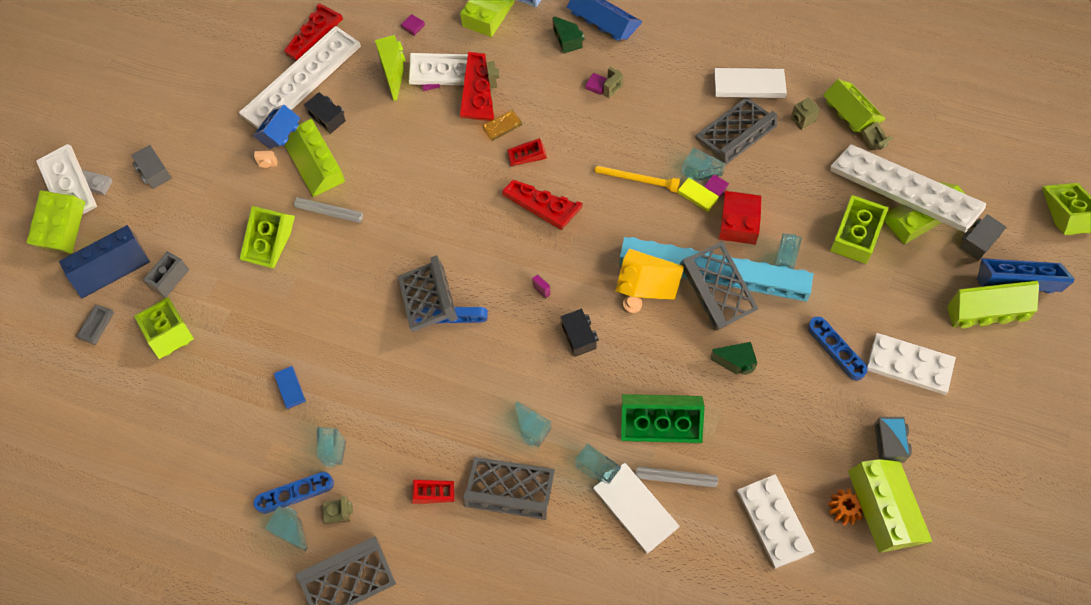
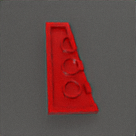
M318 3L316 12L310 14L308 17L309 21L306 25H302L299 35H295L285 48L286 56L297 61L343 20L340 13Z
M468 52L460 118L495 122L485 53Z
M514 179L502 190L503 196L560 230L564 229L583 206L582 202L577 201L575 203L569 201L567 197H557L551 195L549 191L536 190L534 186Z

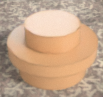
M628 295L623 300V307L629 313H636L642 308V300L640 297Z

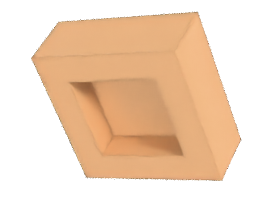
M255 151L254 158L259 167L277 166V159L273 151Z

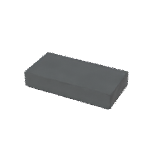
M95 304L79 331L77 338L96 345L114 312L111 309Z

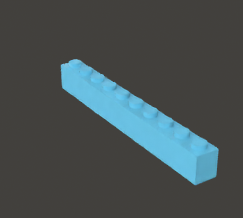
M624 237L619 265L622 266L623 259L629 248L679 265L683 259L700 251H695L692 248H680L672 244H659L655 241H643L635 237ZM712 253L711 257L722 260L723 255ZM702 257L694 259L698 267L705 269L708 259ZM732 258L749 291L808 301L814 273L806 270L789 269L786 266H774L766 262L758 263L749 259ZM710 260L707 270L718 273L720 263ZM723 265L721 274L731 277V267ZM683 270L682 278H687ZM706 273L704 280L714 284L717 276ZM719 277L717 284L728 286L729 280ZM732 282L731 287L742 289L740 284Z

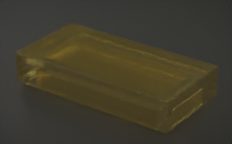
M511 110L483 125V130L494 141L522 126V121Z

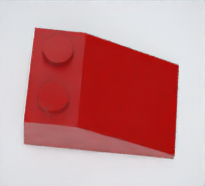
M725 191L719 240L756 245L761 222V195Z

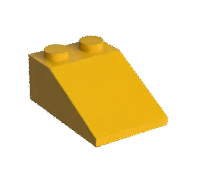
M629 248L622 262L616 291L632 297L675 300L684 266Z

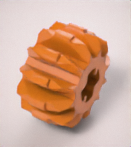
M840 489L837 491V494H832V501H829L828 506L833 509L829 511V514H836L834 519L836 522L842 519L843 525H846L848 521L851 525H854L856 520L860 521L863 518L861 514L863 510L857 499V494L852 495L851 489H847L846 492Z

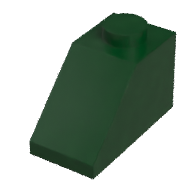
M556 16L552 17L553 30L563 54L583 48L585 38L583 31L579 30L577 24Z
M751 341L712 349L710 356L712 361L734 374H750L756 369L758 363Z

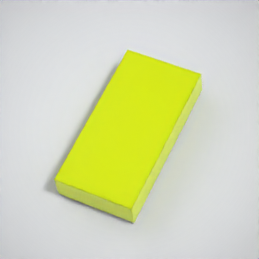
M690 178L678 190V194L706 212L712 208L719 196Z

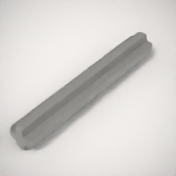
M300 197L295 198L294 201L295 207L358 223L362 222L363 213Z
M641 466L636 468V476L639 479L706 487H717L718 485L717 475Z

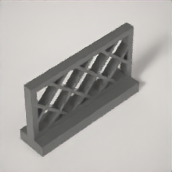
M746 97L697 133L695 139L718 155L721 163L727 165L777 127L778 114L774 111L767 112ZM747 104L752 110H741V108ZM731 115H739L738 120H729V117ZM741 115H752V119H741ZM754 115L764 116L762 119H754ZM741 124H752L749 129H741ZM718 125H726V129H716ZM728 125H739V129H728ZM713 134V139H705L703 136ZM716 134H726V139H715ZM728 134H739L735 139H728ZM715 144H726V146L720 150Z
M723 241L680 262V265L684 266V272L715 331L758 310ZM721 248L723 252L722 260L711 257L714 249ZM698 257L708 259L705 269L698 267L694 259ZM710 260L720 263L718 273L707 270ZM723 265L731 267V277L721 274ZM706 273L717 276L714 286L705 282ZM719 277L729 280L727 290L716 287ZM732 282L740 284L742 288L740 295L730 292ZM715 290L726 293L723 303L715 301L713 297ZM728 294L738 297L736 307L726 304ZM741 299L749 301L752 309L748 311L739 309ZM724 307L734 310L733 318L728 321L723 316Z
M437 255L430 258L431 263L398 276L408 323L412 332L449 318L450 322L458 319L445 270ZM431 270L427 277L422 276L425 272ZM414 278L410 284L404 282L407 279ZM419 280L424 281L420 287L415 286ZM429 283L434 284L431 290L425 289ZM411 290L417 291L413 297L408 296ZM422 293L427 294L423 300L418 299ZM432 296L438 297L434 303L429 302ZM415 303L420 304L416 311L411 309ZM425 306L431 307L426 314L422 313ZM436 309L442 311L441 314L432 316ZM418 316L423 317L421 322L414 324Z
M474 457L467 490L463 498L464 505L467 508L546 520L555 469ZM477 465H487L490 470L480 475L477 471ZM501 467L506 468L509 471V473L502 478H500L498 474L495 472ZM520 471H526L529 477L520 481L516 474ZM493 473L497 481L488 486L484 478ZM540 474L549 475V480L542 485L536 479ZM513 477L518 484L508 489L504 481ZM533 479L538 487L528 492L524 485ZM479 481L485 487L480 492L472 491L473 485ZM501 484L505 492L501 495H495L492 489ZM521 487L526 495L522 498H515L512 492ZM541 490L545 495V501H535L532 496Z
M376 536L295 574L309 605H317L319 599L330 603V605H341L335 602L339 590L350 594L348 602L344 605H355L396 585ZM377 551L380 556L378 566L366 564L369 555ZM365 557L363 562L358 561L359 559ZM353 562L362 564L358 576L346 573L349 564ZM381 564H383L385 570L380 569ZM345 566L344 571L338 570ZM365 566L376 569L372 582L360 578ZM334 571L342 574L338 586L327 583L329 574ZM379 571L387 573L390 580L389 583L383 586L374 583ZM345 575L356 579L352 591L341 588ZM325 576L323 581L319 580V578ZM359 580L370 584L368 592L364 595L354 593ZM313 581L322 583L318 595L311 594L306 584ZM325 585L336 588L332 601L321 597ZM373 585L376 586V587H379V588H377V589L371 591ZM353 595L358 596V598L352 600Z

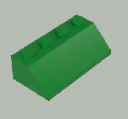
M622 394L621 441L703 443L705 411L703 396Z

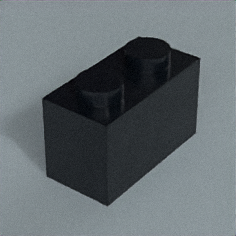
M320 92L304 104L308 116L330 134L346 121L344 110L339 105L333 104L327 95L324 96Z
M582 308L560 316L561 326L575 357L597 349V342L599 341L595 330H591L590 317L588 314H584Z

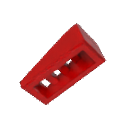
M540 138L507 149L511 166L547 158L544 144ZM514 153H517V154H518V158H517V159H515Z
M413 480L411 504L454 502V481ZM435 487H439V496H435ZM444 487H447V496H444ZM418 488H422V496L418 495ZM427 488H431L430 496H427Z

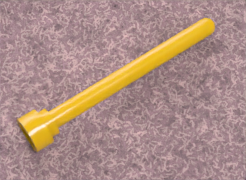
M601 166L594 168V171L599 174L667 187L670 192L678 193L680 186L679 178L673 177V179L665 180Z

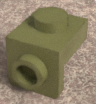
M490 61L487 64L491 89L497 88L496 79H499V68H495L494 61Z
M878 122L860 131L870 150L875 148L881 150L889 145L888 141L893 139L892 135L885 136Z

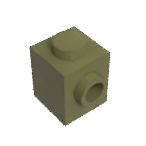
M808 97L794 105L791 119L801 129H804L816 122L820 109Z

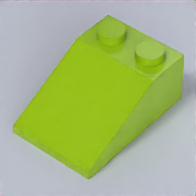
M469 0L460 13L462 27L492 38L514 4V0Z
M394 34L377 39L375 43L393 100L396 101L404 74L403 62H406L404 53L400 52L403 51L402 44L396 40Z
M1079 183L1042 187L1054 223L1064 235L1091 233V195Z
M252 206L239 260L275 268L291 234L295 216Z
M169 297L134 316L148 344L159 359L170 355L174 350L194 340Z

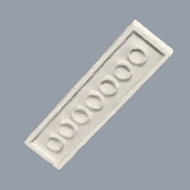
M335 26L239 112L240 116L258 129L273 108L284 104L292 110L361 47L360 42Z
M852 144L831 165V172L963 232L970 228L986 207V203Z

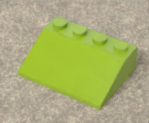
M878 459L861 462L848 470L879 553L933 542L901 462Z

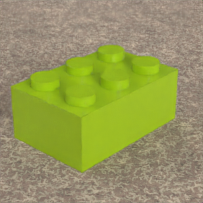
M40 190L26 243L42 249L72 254L86 201L72 195Z
M852 195L830 252L867 264L873 253L889 207Z

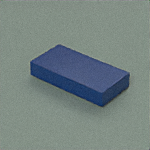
M293 366L274 373L287 409L306 402Z

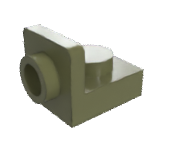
M612 67L608 68V79L604 83V95L608 98L613 96L623 86L622 73Z
M341 496L340 500L323 502L325 524L350 521V514H353L352 501L349 502L346 496Z

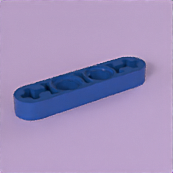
M455 307L457 320L450 322L449 318L437 323L486 322L488 310L484 307ZM424 308L422 313L426 314L430 308ZM436 309L432 316L441 314L442 311ZM418 316L414 322H421L423 317Z
M812 318L808 325L810 334L852 380L859 381L863 379L867 373L866 364L824 318ZM815 324H816V325H819V324H820V325H821V328H816V329H815V328H814V325H815ZM833 337L836 344L829 345L825 338ZM844 351L848 353L849 359H841L839 352ZM858 368L861 369V372H860V373H859V372L855 373V372L853 371L854 369H858Z
M327 472L314 474L259 494L254 500V507L262 514L279 510L330 491L333 488L334 480ZM323 478L329 480L324 487L320 484ZM313 481H314V483L316 484V485H315V487L317 488L316 490H314V486H313V484L311 483V482H313ZM303 484L309 485V491L306 494L302 495L299 493L300 486ZM282 492H289L288 500L284 502L279 500ZM264 499L268 501L265 508L260 506Z

